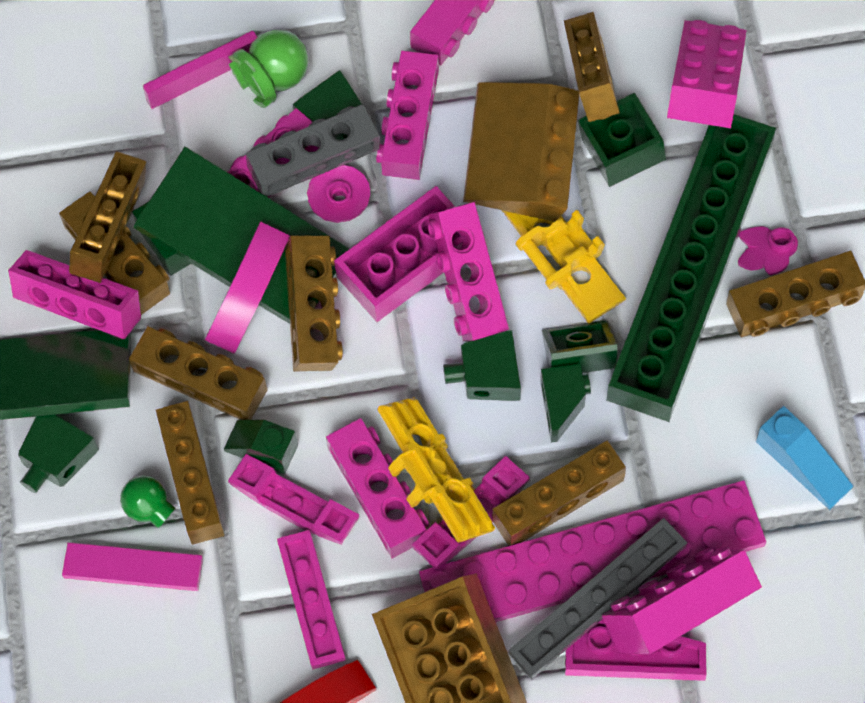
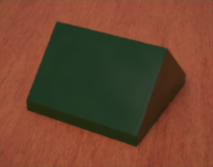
M606 320L542 330L548 368L581 364L582 373L615 369L618 351L617 343Z

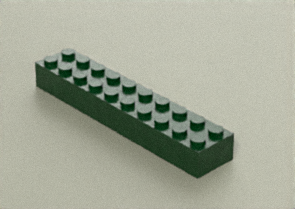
M735 114L733 115L731 128L708 126L609 382L606 401L670 422L770 154L777 128Z

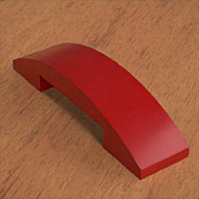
M356 660L315 680L280 703H357L377 689L360 662Z

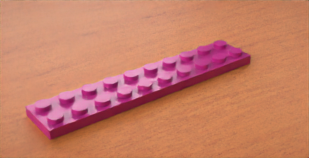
M743 480L450 562L438 569L432 567L419 571L423 590L427 592L460 577L477 573L496 622L563 604L663 518L684 538L687 546L651 578L666 575L669 569L677 565L685 564L687 566L695 561L693 557L695 554L707 548H713L714 551H717L721 548L729 547L730 550H745L747 552L765 547L767 542L746 483Z

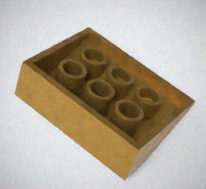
M479 82L476 89L463 202H475V205L555 222L568 208L579 91L553 84Z
M477 573L460 577L372 614L405 703H527Z

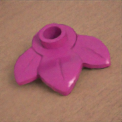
M761 226L743 230L740 232L739 238L749 248L740 256L738 265L751 271L764 268L770 276L778 274L788 267L789 257L797 251V237L787 228L770 230Z

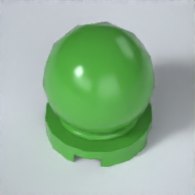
M270 30L262 33L251 43L249 53L243 49H238L228 57L233 61L229 66L237 82L243 90L247 87L251 89L257 96L253 101L261 108H266L275 102L277 98L275 91H286L297 86L305 77L309 64L306 46L296 34L287 30Z

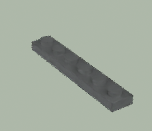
M663 518L510 648L508 654L532 680L603 619L601 615L612 609L611 603L622 597L630 596L686 548L687 542Z

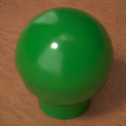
M136 476L130 479L121 491L120 503L124 513L138 522L150 521L158 529L176 508L167 501L166 490L160 481L151 476Z

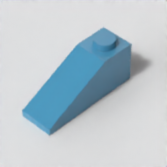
M781 407L760 427L756 443L829 510L853 489L852 483L812 432L786 407Z

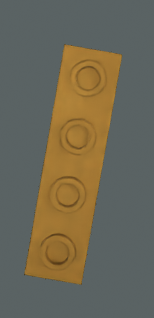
M594 12L564 20L578 91L588 122L606 119L620 113L603 40Z
M117 151L115 152L71 248L70 274L101 283L144 186L147 161Z
M91 191L59 212L65 229L75 240L95 198ZM126 226L116 249L121 248L124 250L120 254L112 256L104 275L110 281L138 291L142 315L170 295L167 284L170 278L159 264L154 267L149 261L151 256L141 242L135 244L131 240L130 236L132 234ZM135 271H143L138 277H130V274Z
M290 236L285 246L293 372L332 371L339 363L338 361L342 360L343 354L342 342L337 341L336 329L340 327L339 309L334 307V297H337L338 294L337 278H332V266L335 265L334 260H336L335 248L330 247L329 236ZM305 267H314L319 272V277L309 276ZM307 299H317L321 303L322 309L312 308L308 304ZM310 330H319L323 334L324 341L314 340L310 335Z
M850 250L729 290L726 305L740 337L748 335L757 337L763 335L772 327L778 325L783 327L790 326L798 322L802 317L811 314L814 317L820 316L828 312L832 307L841 304L843 306H850L857 303L863 296L865 279ZM820 284H830L834 287V290H826ZM790 294H800L804 297V300H795ZM760 304H770L774 309L770 311L764 310L760 307Z
M147 326L129 357L133 372L240 420H252L267 392L265 378L258 370L252 367L241 368L225 355L216 354L214 356L207 353L201 345L193 341H188L187 343L176 339L173 333L163 328L156 330ZM170 355L178 356L177 360L172 363L163 362ZM198 368L207 369V372L201 376L192 375ZM227 381L237 382L231 389L222 388V385Z
M188 401L156 409L191 544L194 545L225 536Z
M607 440L493 508V523L508 546L522 543L623 482L626 466Z

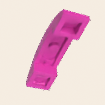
M262 222L259 223L222 305L206 335L205 341L235 354L290 235Z
M245 454L228 480L230 485L269 511L304 530H310L312 534L341 545L360 517L358 513L332 499L326 501L279 476L274 468L248 454Z
M507 456L482 477V483L474 490V493L492 522L493 508L520 493L530 481V477ZM443 519L439 524L435 522L412 543L411 547L430 565L438 569L467 547L475 538L458 543Z

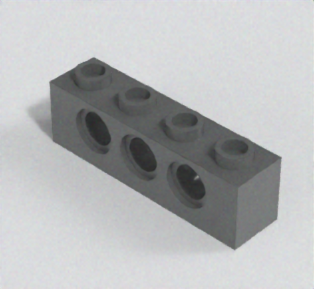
M363 104L355 108L351 106L344 108L338 115L329 119H318L312 122L309 127L298 132L289 131L283 134L279 140L269 144L261 143L254 146L250 152L246 153L247 168L259 192L268 197L379 150L380 136ZM339 133H343L348 136L346 139L338 140L334 138V136ZM311 145L319 148L315 152L305 150L306 147ZM279 158H287L290 160L288 163L283 165L277 164L275 162Z

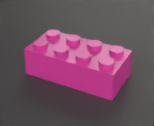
M702 20L684 21L667 118L731 128L747 30L739 29L734 25L719 26L708 24Z
M437 186L334 260L337 278L376 322H379L443 274L436 260V255L439 253L436 240L433 241L428 231L427 224L430 221L428 214L455 206ZM455 232L452 236V245L458 250L462 246V237L459 233Z
M724 547L717 551H714L713 548L704 549L693 556L695 561L687 566L680 564L669 569L666 572L668 577L659 582L658 580H652L638 588L639 594L632 598L625 596L611 603L612 609L601 616L619 653L652 654L762 588L745 550H730L729 547Z

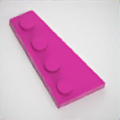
M602 619L566 650L565 675L705 681L707 675L706 643L680 636L652 654L619 653Z

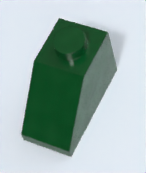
M581 364L541 369L540 384L551 443L558 442L585 407L586 395L591 394L588 374L582 375Z
M264 419L237 420L224 447V451L240 458L248 454L274 468L275 471L285 474L296 452L298 442L294 430Z

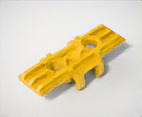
M501 210L521 235L515 243L516 247L520 251L524 250L546 279L545 284L549 289H554L558 286L560 290L564 291L588 324L626 301L625 296L596 260L602 254L605 244L599 236L591 241L582 229L584 217L578 210L571 214L572 217L568 222L562 216L553 222ZM540 223H547V224H549L550 226H548V227H540V226H536V225H538V224H540ZM538 246H545L553 259L561 267L560 270L555 271ZM576 271H585L589 274L590 280L585 284H578L572 278V274Z
M412 397L379 406L377 408L378 412L403 451L389 465L388 469L393 477L398 476L401 471L406 469L416 484L413 491L406 498L411 508L417 506L423 499L428 504L434 503L458 543L493 532L496 528L474 493L473 482L470 477L463 478L446 450L448 448L445 442L446 438L443 433L438 434L419 401ZM413 435L420 436L423 446L415 442Z

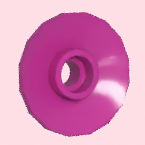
M347 165L339 166L313 177L307 189L308 203L313 212L325 221L335 223L351 221L360 216L367 208L371 196L369 182L364 174L356 168ZM336 196L345 197V199L342 201L334 200Z

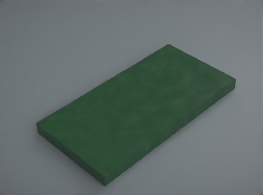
M185 146L133 226L134 229L229 287L260 222L290 236H329ZM330 237V247L335 248L336 259L350 249ZM284 248L259 302V306L290 324ZM335 265L332 266V278L336 274ZM305 267L309 276L319 277V272L314 267ZM315 298L307 299L308 304L315 309L319 301Z
M100 330L0 340V420L130 407L131 364L129 357L131 356V333L125 339Z

